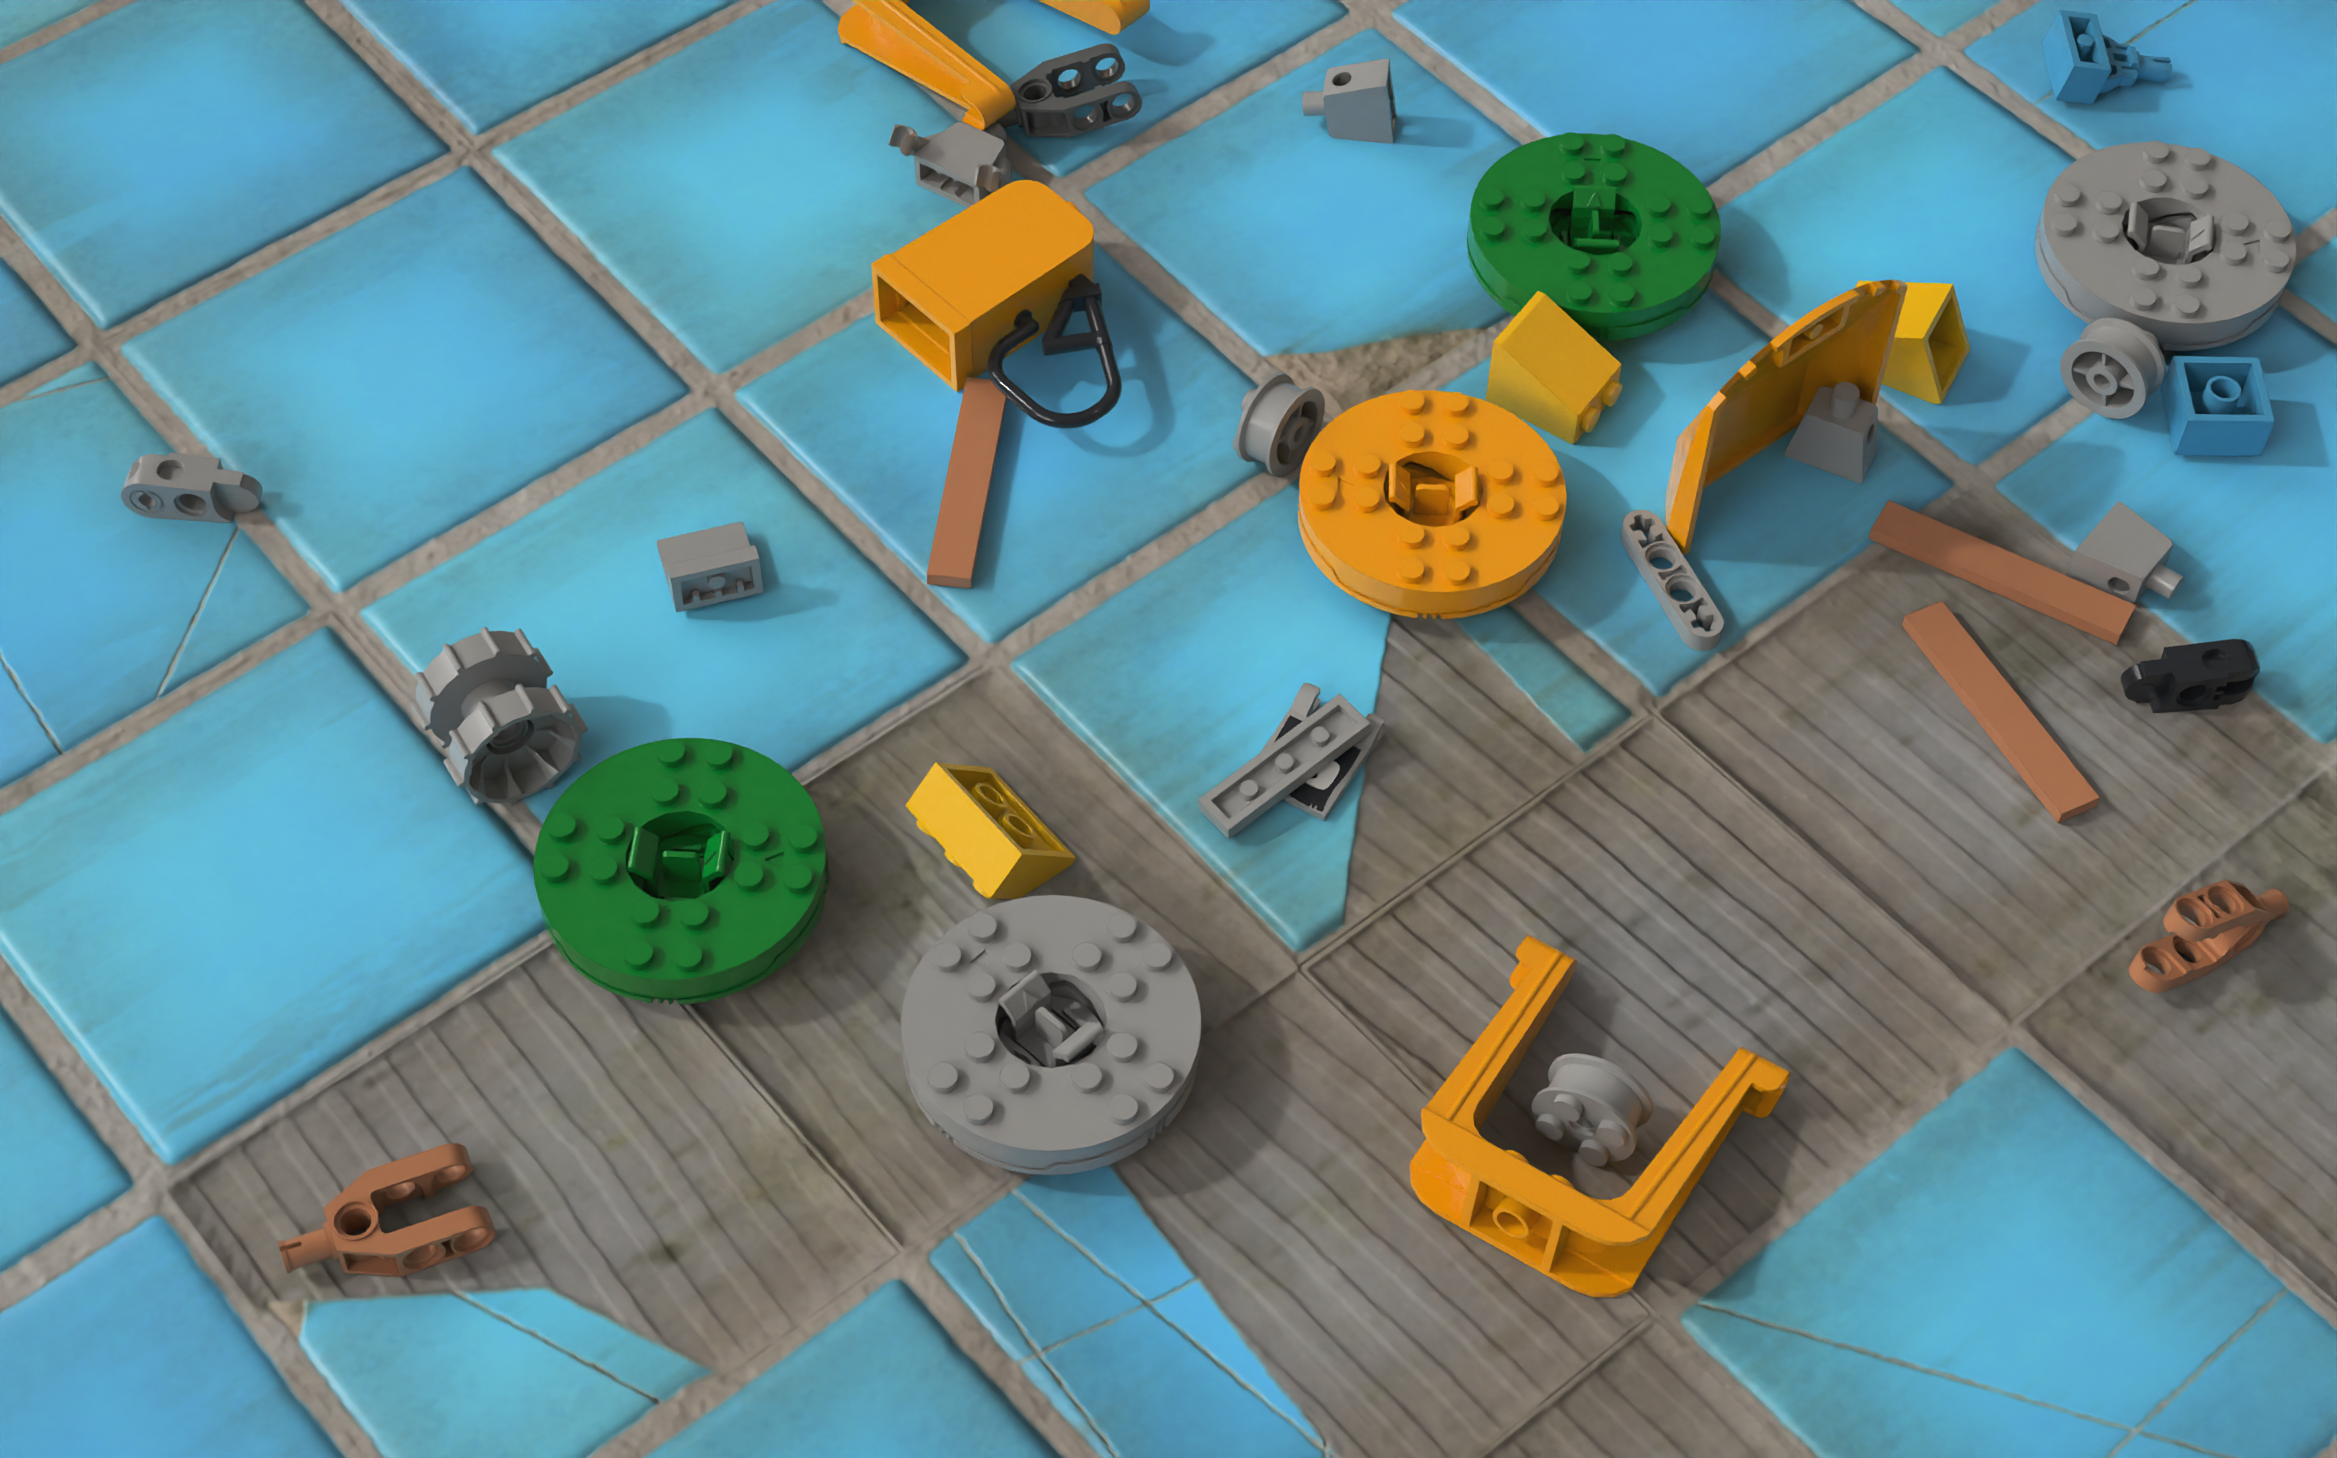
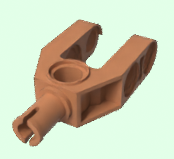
M2227 879L2180 896L2172 904L2163 919L2164 927L2168 933L2171 934L2173 931L2175 934L2143 946L2129 964V974L2141 988L2154 993H2162L2205 976L2250 947L2262 934L2268 922L2284 918L2285 915L2283 913L2286 914L2289 911L2288 898L2277 889H2270L2263 894L2255 896L2244 884ZM2182 915L2192 920L2195 924L2188 922ZM2178 952L2186 955L2192 962L2184 960ZM2146 963L2156 967L2163 975L2153 972Z
M459 1143L445 1144L366 1170L323 1208L327 1219L326 1222L322 1223L324 1228L285 1241H278L287 1274L291 1273L292 1270L333 1257L334 1262L340 1260L343 1273L403 1277L476 1252L488 1246L495 1239L496 1231L489 1211L482 1206L461 1208L390 1233L383 1232L379 1214L385 1212V1207L424 1195L425 1199L435 1196L434 1191L454 1185L468 1177L474 1168L466 1147ZM357 1229H367L366 1232L360 1235H350Z

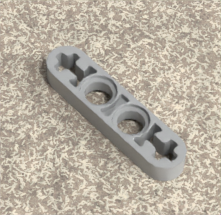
M1634 510L1628 513L1623 520L1620 536L1625 550L1683 642L1694 650L1706 651L1713 649L1719 644L1723 631L1724 620L1721 613L1661 519L1656 514L1647 510ZM1648 532H1649L1648 540H1647V538L1645 537V535H1644L1643 533H1648ZM1659 557L1665 558L1673 566L1669 569H1658L1650 563V560ZM1679 589L1685 590L1693 596V599L1686 602L1678 601L1670 595V592ZM1697 621L1700 627L1694 628Z

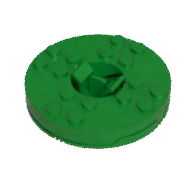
M1568 132L1563 135L1546 137L1522 145L1504 155L1486 171L1475 189L1471 202L1467 230V253L1471 268L1483 289L1495 302L1512 315L1516 316L1536 292L1540 291L1546 294L1593 338L1597 337L1598 340H1601L1602 337H1605L1606 340H1621L1661 330L1684 317L1698 304L1706 293L1713 277L1721 239V225L1715 203L1703 184L1691 171L1667 154L1645 144L1622 138L1616 134L1603 135Z
M676 738L642 744L615 754L589 769L564 791L547 815L538 836L533 863L534 883L543 921L551 940L564 959L582 976L609 992L647 1003H652L654 999H658L659 1004H662L664 1000H668L669 1004H672L674 1000H677L679 1004H690L723 998L753 986L776 972L798 952L814 930L825 905V894L828 891L825 888L828 885L826 878L829 877L825 835L821 818L813 800L798 780L781 765L761 753L735 743L704 738Z

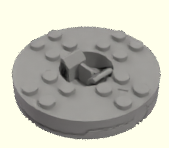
M2160 141L2114 145L2099 149L2073 162L2056 178L2050 187L2035 234V255L2039 270L2050 290L2067 309L2087 324L2101 318H2117L2128 321L2143 331L2152 333L2163 350L2191 351L2215 348L2235 342L2256 331L2271 317L2279 305L2296 259V239L2290 219L2279 201L2262 183L2238 166L2212 155L2202 148H2190Z
M1063 895L1030 896L995 904L963 919L944 933L922 957L908 983L902 1004L901 1039L903 1063L908 1084L919 1108L934 1127L940 1126L939 1132L941 1134L946 1133V1139L954 1138V1145L979 1160L1010 1171L1038 1175L1073 1174L1104 1167L1128 1157L1146 1146L1148 1138L1155 1139V1132L1161 1133L1162 1126L1167 1127L1173 1121L1191 1092L1199 1064L1201 1037L1200 1002L1196 986L1183 960L1170 943L1148 924L1124 910L1092 899Z

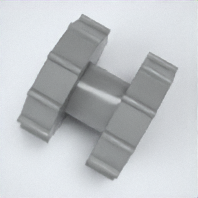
M483 627L480 633L466 637L451 646L444 644L442 646L444 650L431 661L423 672L415 674L418 680L416 700L412 701L410 706L423 729H431L442 748H447L450 745L449 758L445 759L443 763L458 788L466 787L476 806H480L483 802H509L511 806H514L517 800L531 796L546 787L552 789L554 787L553 782L565 773L574 761L581 760L582 757L579 754V750L582 744V734L588 731V727L572 703L567 704L556 685L546 689L547 677L551 676L553 671L540 650L531 646L521 629H517L513 633L501 630L489 631L487 627Z

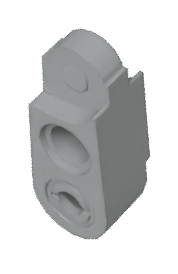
M169 452L168 456L148 454L142 455L137 459L126 476L121 491V500L132 512L149 518L231 523L234 513L247 514V512L253 511L258 507L263 488L260 482L244 474V472L224 470L219 458Z

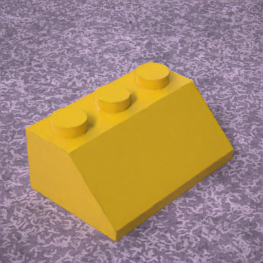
M935 762L905 805L918 819L916 824L919 829L935 838L945 849L944 854L946 858L957 867L964 869L974 880V888L981 895L991 900L1021 898L1071 866L1076 859L1070 850L997 773L989 767Z

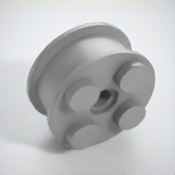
M2101 318L2090 323L2081 333L2079 340L2065 350L2060 362V371L2066 388L2082 406L2103 417L2123 419L2136 414L2144 406L2147 396L2153 394L2162 385L2166 375V364L2163 354L2158 347V340L2152 333L2143 331L2138 326L2125 320Z
M1285 373L1271 375L1257 389H1250L1244 396L1241 404L1243 414L1238 425L1237 434L1233 440V449L1246 462L1259 460L1265 463L1268 471L1276 477H1284L1290 474L1303 462L1310 445L1319 434L1325 412L1323 394L1313 387L1301 389L1294 386L1292 378Z
M1580 1053L1565 1054L1556 1058L1548 1071L1549 1087L1539 1091L1532 1102L1531 1109L1536 1121L1535 1129L1545 1138L1554 1140L1564 1148L1578 1153L1584 1161L1591 1165L1604 1166L1607 1161H1620L1628 1158L1634 1152L1637 1145L1636 1127L1645 1124L1653 1111V1102L1646 1088L1629 1072L1605 1059Z

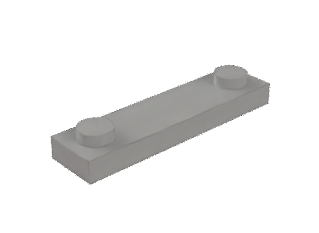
M1338 694L1199 798V810L1228 839L1232 838L1371 733L1370 722L1341 694Z

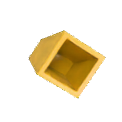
M1858 281L1855 288L1875 281ZM1903 282L1908 288L1882 384L1930 403L1941 404L1971 350L1954 285L1949 283Z
M1537 291L1493 341L1485 400L1573 445L1584 431L1589 433L1593 430L1606 405L1611 407L1617 401L1622 390V384L1619 383L1622 364L1546 294Z

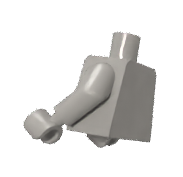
M956 122L945 131L927 137L917 136V132L914 129L905 125L897 124L893 128L888 145L899 147L900 152L905 156H914L916 185L968 208L1003 186L1012 183V164L1007 159V147L1004 142L1006 132L996 122L984 131L964 122Z

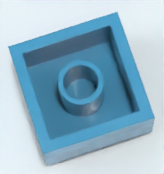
M2173 356L2161 388V395L2175 455L2261 456L2275 420L2259 357Z

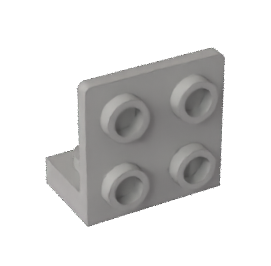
M742 522L657 541L658 552L676 612L764 593L757 549L755 545L750 546Z

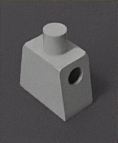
M1380 59L1329 68L1326 71L1323 91L1303 92L1302 108L1304 116L1326 115L1328 133L1332 138L1387 144L1394 143L1397 111L1390 60Z
M1840 382L1834 386V389L1826 386L1819 387L1784 456L1862 484L1877 453L1878 408L1873 403L1859 399L1860 391L1852 383Z
M2119 501L2075 550L2066 576L2134 605L2149 588L2171 600L2184 581L2182 575L2166 567L2174 546L2171 539Z

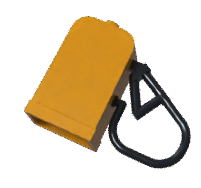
M1018 180L1009 183L894 253L886 254L871 263L875 323L956 392L965 388L967 377L976 378L988 370L990 379L995 387L1027 415L1041 424L1062 429L1078 428L1094 423L1109 413L1117 404L1121 395L1122 382L1102 311L1101 289L1099 283L1094 284L1093 225L1080 213L1075 204L1070 201L1066 202L1048 186L1032 180ZM1085 311L1091 332L1063 336L1072 313ZM1045 332L1042 339L1044 356L1096 349L1106 378L1107 389L1102 399L1086 410L1076 413L1049 411L1036 403L1007 378L1002 367L1003 359Z

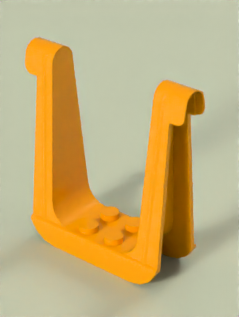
M852 0L856 5L841 17L838 25V34L842 44L847 43L968 109L962 120L964 123L984 131L1015 108L1016 100L1010 87L909 8L906 4L910 0ZM1038 0L1112 35L1119 34L1150 10L1149 0Z
M1528 935L1516 950V957L1520 962L1509 978L1510 985L1515 991L1427 1106L1421 1111L1422 1132L1426 1139L1410 1162L1411 1186L1419 1200L1435 1214L1569 1289L1590 1297H1615L1633 1289L1642 1271L1742 1111L1757 1118L1767 1117L1780 1099L1789 1081L1791 1072L1741 1046L1631 1189L1623 1196L1611 1200L1594 1199L1574 1189L1573 1185L1564 1177L1546 1174L1530 1165L1527 1159L1520 1153L1513 1150L1504 1151L1485 1140L1479 1134L1481 1127L1567 987L1577 965L1575 958Z

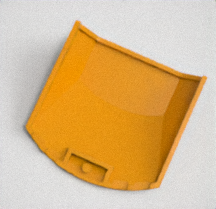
M1889 279L1861 285L1825 302L1797 320L1741 367L1678 436L1666 491L1665 527L1683 555L1690 552L1703 489L1796 429L1819 387L1826 386L1834 389V386L1840 382H1849L1858 387L1860 391L1859 399L1876 405L1908 288L1901 280Z

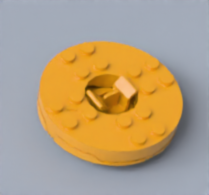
M1406 390L1404 392L1382 395L1353 406L1328 423L1310 445L1301 467L1298 525L1305 548L1313 562L1329 580L1350 596L1377 609L1412 618H1418L1419 614H1422L1424 619H1427L1428 615H1431L1433 619H1436L1437 615H1440L1442 619L1463 618L1482 614L1512 602L1527 592L1546 573L1555 558L1560 544L1566 511V485L1562 469L1548 444L1534 429L1514 414L1485 400L1464 395L1460 392Z

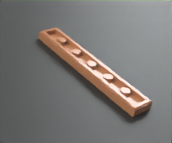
M966 378L926 574L927 584L969 589L972 587L1008 400L995 387L991 379Z
M1890 500L1887 501L1869 534L1868 539L2115 645L2119 642L2136 605Z
M1943 601L1904 616L1903 628L2057 823L2097 806L2100 798Z

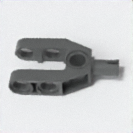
M1105 43L1044 61L1011 84V90L1016 100L1015 108L997 120L996 123L1000 124L1003 128L1018 124L1019 128L1023 127L1027 137H1073L1134 117L1142 107V99L1135 85L1130 82L1123 81L1111 84L1122 77L1125 71V63L1118 48L1113 44ZM1105 58L1115 59L1114 64L1106 70L1096 69L1097 64ZM1070 69L1077 70V74L1072 80L1066 82L1058 80L1064 71ZM1121 94L1132 95L1131 99L1124 105L1115 106L1112 104L1114 99ZM1089 105L1094 107L1088 116L1082 118L1074 116L1075 112L1083 106Z

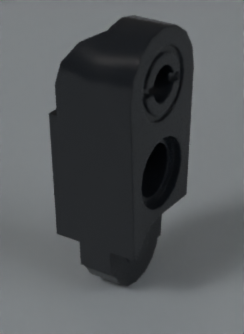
M2228 639L2164 647L2161 659L2141 661L2140 664L2125 670L2121 675V684L2125 696L2129 700L2136 701V703H2150L2153 713L2218 709L2219 705H2230L2242 701L2249 694L2254 679L2260 672V663L2253 645L2243 639Z

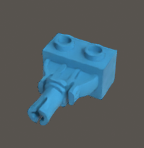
M2059 10L2042 42L2055 100L2093 104L2099 93L2112 91L2117 86L2130 88L2136 79L2167 83L2172 74V64L2169 57L2143 56L2136 51L2134 46L2118 44L2113 39L2103 35L2097 14Z

